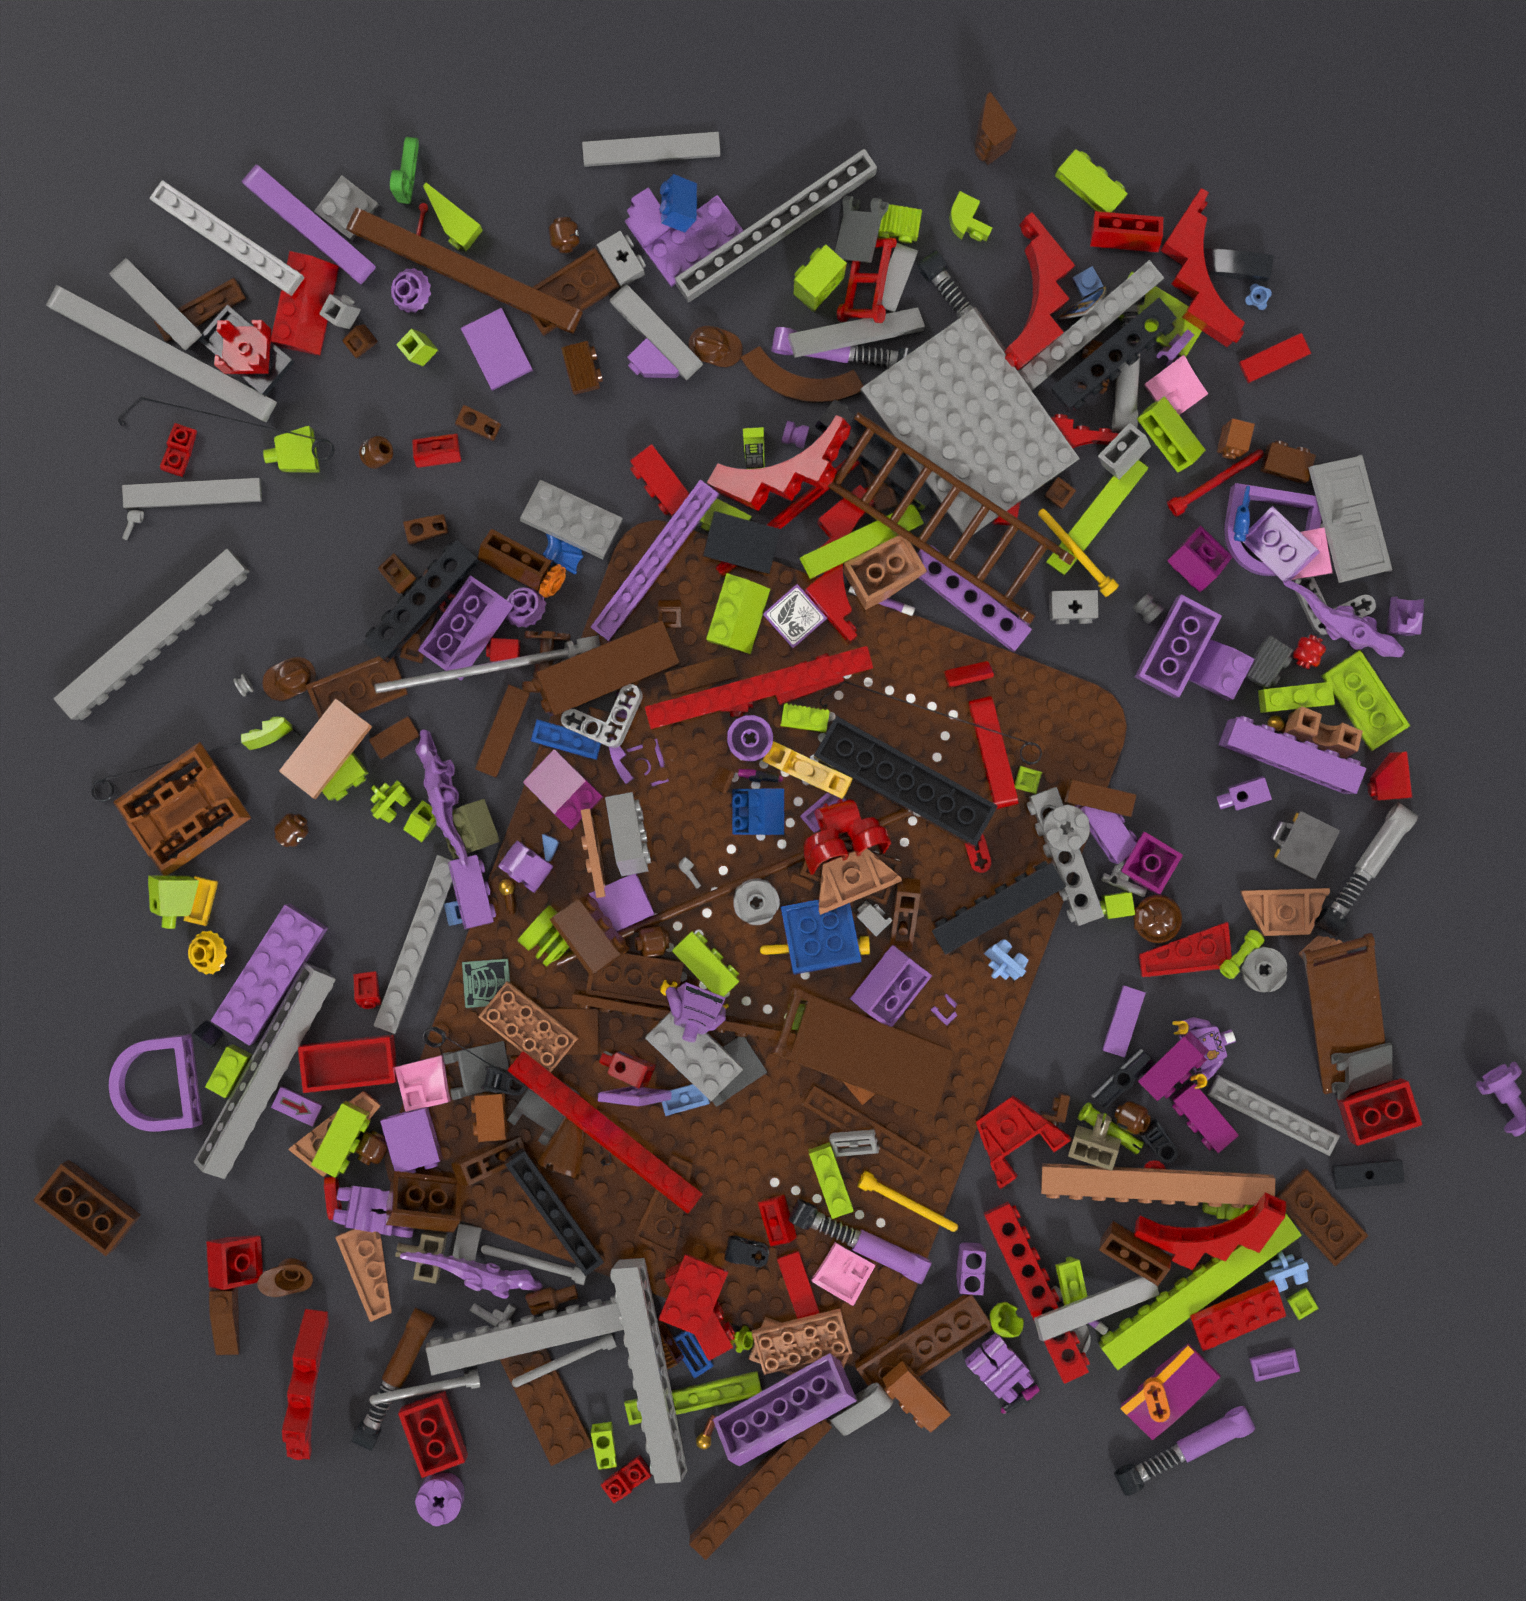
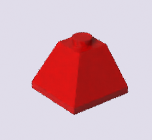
M1407 752L1389 753L1372 774L1370 783L1367 786L1368 794L1372 796V800L1412 797Z

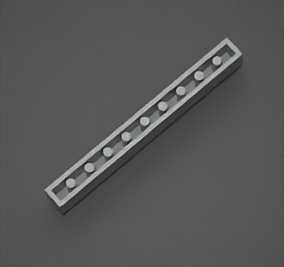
M865 149L861 150L675 278L676 286L687 302H691L875 176L877 166Z
M226 549L53 699L70 719H85L91 714V708L96 704L101 705L109 698L108 694L113 689L118 690L125 685V679L131 674L136 675L143 669V663L148 659L151 661L161 653L160 649L165 644L167 646L177 640L179 632L183 629L186 631L195 624L194 619L200 614L202 616L207 614L213 608L211 605L216 600L221 601L228 596L231 587L243 583L247 579L246 574L250 571L233 551Z
M306 962L303 963L194 1160V1163L202 1172L225 1179L233 1168L238 1154L243 1150L248 1136L254 1130L258 1118L265 1110L268 1100L276 1090L278 1082L283 1073L288 1069L293 1055L298 1050L303 1037L310 1029L317 1012L320 1011L323 1001L333 987L336 979L326 970Z
M645 1258L618 1260L612 1268L610 1276L612 1283L615 1284L616 1304H619L620 1308L619 1321L624 1328V1345L628 1348L629 1352L628 1365L633 1372L632 1384L634 1390L637 1391V1409L641 1411L642 1416L641 1428L646 1435V1452L650 1455L651 1460L650 1472L654 1475L655 1483L682 1482L687 1473V1466Z
M614 1295L610 1297L611 1300L604 1302L601 1299L588 1302L587 1306L583 1307L571 1305L565 1308L566 1311L557 1312L556 1310L544 1312L543 1316L534 1318V1315L520 1318L521 1321L512 1323L511 1320L498 1323V1327L494 1328L482 1326L476 1328V1332L466 1334V1331L454 1333L453 1337L444 1339L443 1336L432 1338L430 1343H426L431 1375L624 1330L619 1321V1304H616Z

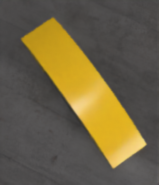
M774 741L770 751L762 760L841 799H844L853 778L820 764Z

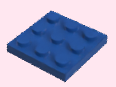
M819 900L781 907L794 975L861 962L850 903L821 915L818 911Z

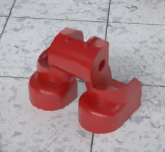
M839 799L835 804L827 805L825 803L823 807L815 810L814 814L821 831L806 839L804 843V858L810 875H813L822 862L840 855L843 861L849 857L845 843L839 838L838 834L848 833L857 857L864 850L874 845H878L881 854H885L891 845V840L886 828L881 826L875 817L861 820L854 800L842 801V799Z

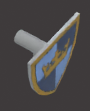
M1106 286L1074 304L1060 315L1058 320L1077 316L1083 317L1089 313L1105 297L1107 293Z

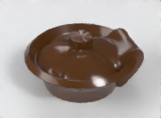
M1149 896L1138 907L1134 908V929L1150 942H1166L1172 939L1180 930L1182 924L1181 910L1177 903L1167 896Z

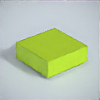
M1019 766L1014 783L1015 789L1036 794L1042 772Z
M1303 1288L1286 1299L1298 1320L1319 1309L1307 1288Z

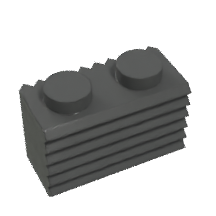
M1273 636L1265 637L1252 657L1254 661L1245 677L1263 689H1269L1270 686L1273 688L1281 677L1278 673L1282 667L1286 668L1293 658L1290 654L1293 649L1281 643Z

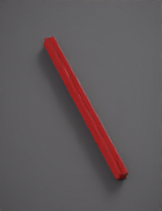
M845 460L835 468V475L837 474ZM856 461L850 469V471H852L860 463ZM815 486L811 487L770 521L767 526L778 529L783 528L826 491ZM721 562L716 566V570L720 575L725 576L737 565Z

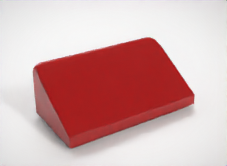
M458 434L412 440L413 458L418 468L461 461Z
M988 661L949 669L944 672L947 687L949 688L990 679L994 676Z
M779 1195L758 1202L770 1246L790 1243L797 1238L794 1225L788 1220L790 1211L785 1195Z

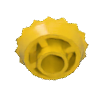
M211 930L208 932L202 931L200 934H197L188 949V958L191 964L205 975L220 971L221 966L225 965V958L227 957V947L224 945V939L220 938L218 933H213Z

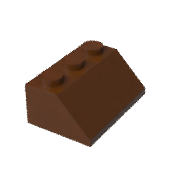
M991 92L987 94L980 113L975 141L976 149L974 150L979 160H984L987 165L1010 150L1018 131Z
M589 894L577 899L549 919L590 976L611 965L629 950L625 939L617 933L612 926L611 920L603 914L597 901Z
M400 1171L393 1172L386 1206V1225L451 1233L455 1231L461 1218V1185L458 1184L456 1178Z

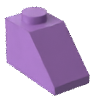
M647 338L627 357L630 363L628 367L636 375L640 373L644 378H677L679 376V370Z

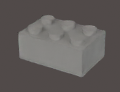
M633 792L605 797L616 864L621 876L647 872V864L651 863V857L647 847L648 840L639 799L635 800Z

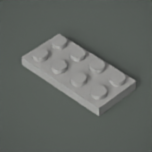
M542 480L538 482L520 517L521 522L601 559H604L623 519Z
M670 1011L646 1035L645 1039L712 1101L744 1067L708 1033L697 1034L695 1042L683 1040L682 1036L685 1028L674 1024V1016Z

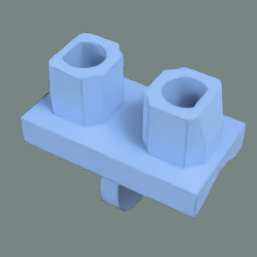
M1005 939L988 948L984 954L992 960L989 963V966L994 970L991 977L996 979L1000 975L1006 980L1010 976L1016 980L1025 974L1026 970L1024 968L1029 960L1020 953L1016 954L1013 959L1008 956L1007 953L1012 946Z
M1282 1251L1277 1253L1278 1259L1271 1262L1274 1269L1263 1272L1269 1282L1274 1280L1279 1292L1288 1289L1285 1278L1293 1276L1297 1285L1308 1282L1306 1270L1309 1267L1302 1258L1295 1260L1292 1254L1284 1256Z

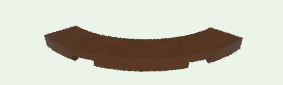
M760 346L740 357L746 368L756 379L772 391L797 401L809 403L839 401L855 396L861 392L863 387L854 369L840 376L825 379H811L792 374L774 363Z

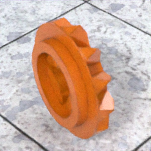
M560 564L552 567L540 584L539 594L544 598L553 596L565 580L566 568Z

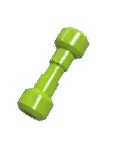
M1250 930L1245 935V942L1237 954H1234L1230 960H1225L1221 964L1220 972L1226 978L1234 979L1240 972L1239 966L1244 962V958L1253 949L1260 948L1264 943V937L1260 932Z

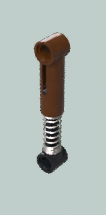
M415 1307L382 1376L383 1386H380L381 1391L377 1392L378 1394L395 1391L403 1387L419 1350L435 1321V1316ZM392 1401L372 1404L373 1407L369 1409L370 1414H367L363 1421L361 1420L351 1442L372 1451L382 1431L380 1427L384 1420V1415L387 1414L386 1410L390 1408L389 1404Z

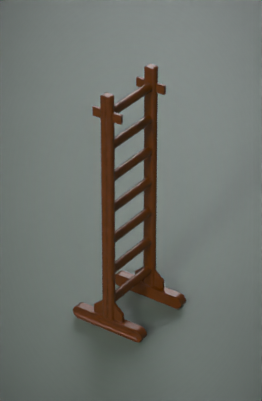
M857 412L853 419L867 428L828 487L1031 624L1036 613L1025 606L1022 608L1012 600L1047 549L1058 555V558L1069 565L1072 564L1075 556ZM876 433L894 445L895 449L862 499L842 487L841 483L873 434ZM904 452L924 465V468L892 516L888 518L869 505V503ZM933 471L953 486L920 536L917 537L897 523ZM960 491H962L982 505L946 557L926 542ZM989 510H991L1011 525L975 576L955 563V561ZM1019 529L1040 544L1006 594L1003 595L985 583L984 580Z

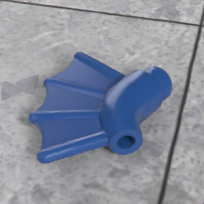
M1249 485L1245 488L1242 505L1236 511L1233 529L1235 541L1244 542L1246 534L1249 533Z
M546 534L548 546L543 556L552 561L551 566L553 563L560 564L569 572L576 574L577 564L584 557L581 549Z

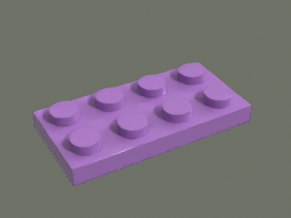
M717 195L697 209V220L685 233L671 228L645 247L644 251L672 287L675 285V278L744 230Z

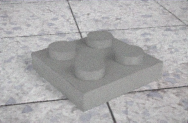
M341 175L314 212L352 241L356 235L346 230V226L355 207L373 214L379 204Z

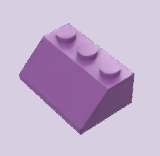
M892 945L850 999L874 1019L892 1027L932 975Z

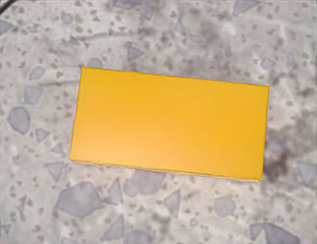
M194 876L195 879L199 880L191 914L184 916L183 921L207 926L218 881Z

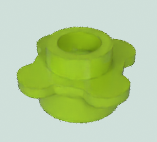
M743 1326L740 1331L735 1332V1339L733 1341L736 1345V1352L741 1353L743 1349L749 1350L754 1343V1339L748 1326Z

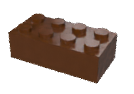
M70 1160L60 1164L33 1199L35 1203L105 1256L115 1250L141 1216V1214Z

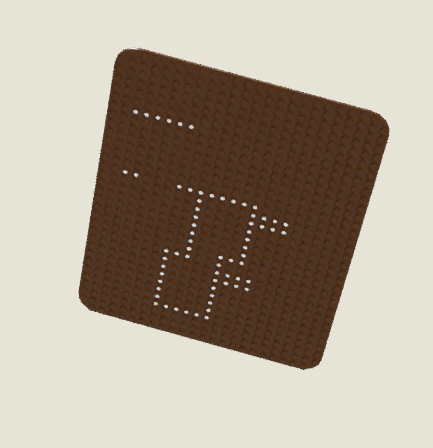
M652 520L639 523L623 535L613 552L581 638L599 635L600 645L609 642L593 630L591 626L668 524L667 521ZM693 530L611 639L612 641L658 622V600H681V628H666L679 664L631 683L641 689L643 697L626 737L620 745L627 754L620 761L634 779L628 784L623 781L613 763L609 747L601 744L597 760L540 744L529 772L530 775L555 749L604 796L591 810V816H593L597 828L605 872V886L626 877L621 876L616 864L605 797L633 792L635 800L639 799L640 806L642 807L643 824L648 840L647 847L651 857V863L647 864L648 871L637 873L655 912L654 915L803 852L806 839L812 836L814 832L802 820L800 815L827 792L763 762V758L752 762L737 758L728 746L727 734L732 723L740 717H732L730 712H721L720 710L651 729L645 710L646 706L792 667L804 661L816 660L815 657L826 653L832 656L867 646L873 669L844 676V681L973 723L969 701L992 696L1001 733L1027 742L1036 743L1042 750L1040 761L1032 765L1026 764L1020 758V749L1026 742L1002 735L1014 783L1019 766L1040 771L1042 775L1036 794L1057 787L1063 805L1076 806L1077 804L1064 802L1070 779L1108 787L1124 745L1127 725L1123 708L1113 694L1096 684L916 615L910 616L881 604H876L865 610L858 597L848 593V589H845L852 611L844 620L846 622L849 620L857 629L855 632L857 637L849 645L826 619L795 648H792L764 615H762L751 654L708 642L706 640L726 575L722 576L716 570V566L722 561L702 556L707 535ZM775 561L772 562L769 574L741 566H736L728 572V574L770 588L763 614L796 584L805 592L806 588L818 579L817 577L810 579L808 574ZM732 655L738 677L678 695H671L665 675L666 672ZM984 661L990 663L994 672V676L990 679L950 688L947 687L944 674L949 669ZM841 683L787 702L788 705L792 704L794 706L796 704L797 707L801 705L802 707L806 706V708L810 706L811 709L813 707L820 710L824 709L825 711L828 709L830 712L827 731L835 717L838 716L993 803L974 725L844 683L822 699L821 704L824 705L826 703L828 705L827 709L825 707L822 708L820 699ZM633 691L627 692V695L636 697ZM776 696L753 701V708H748V713L743 714V716L755 715L764 719L771 727L774 742L823 764L814 759V754L826 733L781 726L784 704L779 705ZM590 707L588 715L607 722L611 712ZM563 712L551 716L548 723L563 726L561 723ZM616 716L618 722H623L626 720L625 718ZM592 722L587 726L588 734H594L598 730L596 722ZM615 723L612 724V726H614L616 729H622V727L616 725ZM615 732L613 734L609 733L608 738L613 737L615 740L617 739ZM753 732L750 735H744L746 738L745 743L748 745L751 742L755 743L757 741L754 738L755 734ZM654 739H657L664 761L663 764H665L664 767L660 766L655 751L656 742ZM1029 744L1022 749V757L1028 762H1034L1039 759L1040 751L1035 745L1031 746ZM643 745V748L637 749L631 752L627 751V749ZM639 758H644L648 760L651 765V770L646 776L644 773L648 771V763L645 760ZM719 767L730 770L735 774L727 793L720 792L711 787ZM739 769H754L779 774L783 777V780L778 783L768 781L758 783L738 776ZM667 779L669 780L668 782L656 786H653L651 784L657 781H665ZM853 780L844 796L846 800H854L861 820L870 817L880 819L903 809ZM524 785L488 879L490 895H487L489 904L494 906L496 917H493L494 922L469 929L432 1026L443 1030L446 1037L465 1049L504 1041L507 1054V1040L478 1018L486 1006L465 1008L462 962L509 958L510 983L542 1009L579 1008L576 1006V1003H572L573 993L575 989L586 991L589 973L578 958L558 966L555 960L546 967L543 964V961L549 956L546 952L537 959L535 956L540 949L538 945L528 951L517 941L549 905L559 913L577 899L595 891L592 872L588 873L586 867V859L589 858L588 850H584L581 836H585L583 821L581 820L574 829L570 830L526 785ZM732 789H784V835L732 834ZM1016 789L1018 804L997 809L983 832L991 858V866L984 873L976 872L971 868L964 842L914 814L884 826L890 837L891 845L885 854L882 855L901 861L897 873L901 878L920 880L921 895L912 952H901L932 975L892 1027L954 1052L938 1110L934 1116L875 1094L862 1105L843 1081L772 1055L773 1048L777 1046L778 1040L770 1038V1041H762L754 1035H748L745 1039L767 1073L717 1107L709 1100L710 1104L665 1116L662 1102L643 1106L599 1102L598 1093L632 1086L607 1074L609 1067L599 1063L604 1051L614 1055L616 1052L623 1051L656 1064L649 1085L644 1088L672 1090L692 1083L645 1039L646 1035L662 1019L658 1018L657 1021L645 1019L642 1015L635 1014L634 1017L622 1015L620 1011L613 1010L612 1013L600 1011L598 1008L599 1054L565 1055L551 1074L579 1092L580 1097L666 1165L672 1154L693 1163L689 1183L700 1191L702 1196L688 1214L685 1211L683 1212L674 1258L633 1239L656 1188L612 1153L611 1164L603 1166L600 1162L603 1159L605 1163H610L609 1151L587 1133L585 1134L579 1180L537 1166L602 1256L604 1263L593 1271L611 1277V1270L618 1260L645 1258L651 1292L667 1299L670 1288L665 1281L666 1270L682 1262L685 1253L728 1270L727 1277L717 1299L724 1311V1321H729L740 1327L748 1326L749 1330L752 1331L761 1328L765 1317L781 1323L797 1319L777 1258L799 1250L819 1312L824 1313L841 1309L852 1347V1354H849L845 1365L855 1367L856 1363L898 1337L917 1287V1282L908 1279L898 1271L853 1251V1247L849 1246L847 1242L844 1241L842 1243V1240H836V1237H831L828 1233L825 1235V1232H819V1229L810 1228L805 1230L794 1225L797 1235L795 1240L786 1244L770 1246L758 1202L779 1195H785L790 1215L797 1200L802 1199L816 1206L818 1212L825 1214L826 1218L831 1217L808 1150L829 1143L831 1133L846 1131L802 1105L813 1085H816L932 1156L920 1176L881 1152L835 1157L854 1212L834 1219L831 1217V1220H836L837 1223L842 1222L843 1226L847 1225L849 1229L853 1228L854 1231L862 1229L910 1253L913 1252L928 1258L940 1225L874 1190L864 1191L858 1188L857 1185L864 1171H868L882 1185L941 1216L945 1214L977 1130L976 1121L982 1117L1064 901L1058 891L946 955L932 930L936 927L934 923L946 917L949 920L955 917V911L964 906L969 909L976 905L974 900L985 894L987 897L995 894V888L1004 883L1007 886L1015 883V877L1024 872L1027 875L1036 871L1034 866L1045 860L1047 863L1052 862L1051 857L1047 858L1044 853L1043 845H1045L1043 836L1039 837L1035 824L1038 822L1035 814L1031 815L1027 807V802H1030L1028 797L1034 795L1033 793ZM1051 808L1044 809L1042 813L1044 819L1052 811ZM542 834H546L558 839L560 843L552 861H549L554 867L534 893L525 887L523 883H519L511 878L498 865L516 841L521 842L545 859ZM1086 842L1079 848L1081 854L1084 850ZM878 845L868 848L870 851L881 854ZM978 845L974 847L975 851L979 850ZM1067 851L1060 852L1058 856L1059 861L1062 864L1067 863L1070 858ZM980 852L976 853L978 861L974 862V864L982 869L984 868L983 864L987 863V860L981 858ZM684 857L694 864L690 871L701 885L697 889L690 878L679 868V863ZM803 862L762 879L768 880L775 887L779 896L780 904L778 911H776L769 922L762 925H752L739 918L733 905V897L735 895V891L654 925L660 926L663 931H667L669 936V949H666L664 955L655 957L681 961L672 949L691 931L695 934L699 931L708 940L706 945L711 950L715 948L724 957L721 961L727 967L732 965L739 973L737 976L739 982L724 996L725 1001L722 1006L725 1004L729 1005L726 1009V1016L783 1026L788 1005L792 999L790 995L792 989L795 988L877 1021L850 998L889 950L892 922L875 936L856 915L859 913L857 908L867 900L872 906L877 904L886 913L882 916L884 919L887 917L892 919L896 884L891 889L886 905L864 897L850 902L857 939H860V936H869L870 954L861 955L860 952L861 962L794 975L790 953L761 954L760 948L762 946L788 944L781 911L782 906L819 900L821 882L807 878L814 883L811 891L790 882L792 874L800 875ZM1074 872L1069 873L1066 877L1069 885L1071 884ZM505 879L511 880L514 884L513 897L516 906V913L509 914L504 895L499 890L500 882ZM757 896L753 897V900L750 901V904H754L755 907H759V903L762 902L763 899H758ZM639 932L624 938L629 948L626 953L642 955L640 951H636L634 942ZM1002 939L1008 941L1012 946L1007 953L1008 956L1013 959L1016 954L1020 953L1029 960L1024 968L1026 970L1025 974L1016 980L1010 976L1006 980L1000 975L996 979L991 977L994 970L989 966V963L992 960L984 953ZM569 947L563 954L572 951ZM683 964L680 986L684 983H689L711 992ZM946 994L958 1004L955 1008L947 1001ZM801 1000L800 1004L806 1005V1002ZM935 1006L946 1019H948L954 1011L957 1014V1016L948 1025H946L931 1011V1009ZM712 1030L707 1032L722 1047L738 1037L734 1035V1032L726 1030L725 1033H718ZM430 1031L428 1039L433 1043H441L443 1040L442 1036L435 1031ZM448 1039L437 1048L425 1044L420 1060L463 1049ZM786 1045L785 1050L791 1052L793 1045ZM507 1055L509 1068H510V1059H511V1056H519V1055ZM458 1061L445 1064L451 1101L428 1107L443 1158L440 1162H437L438 1166L430 1169H425L424 1166L415 1168L416 1172L414 1173L456 1178L451 1163L518 1136L521 1137L526 1152L536 1164L537 1159L546 1147L538 1141L545 1129L522 1114L516 1125L507 1121L508 1137L506 1140L478 1142V1136H474L473 1122H477L476 1113H472L471 1100L475 1099L474 1096L476 1094L452 1100L450 1089L463 1087ZM622 1063V1068L625 1070V1064ZM512 1079L513 1086L510 1087L512 1089H519L522 1085ZM527 1088L520 1095L505 1093L507 1120L527 1092ZM402 1104L399 1113L405 1112L404 1104ZM842 1146L838 1148H848L849 1146ZM388 1150L384 1162L388 1179L391 1182L394 1167ZM508 1168L469 1186L461 1185V1221L482 1227V1229L576 1264ZM739 1236L748 1240L765 1243L769 1248L767 1263L762 1267H755L724 1260L728 1237ZM835 1242L875 1264L854 1305L847 1303L811 1281ZM757 1250L756 1258H761L762 1251Z

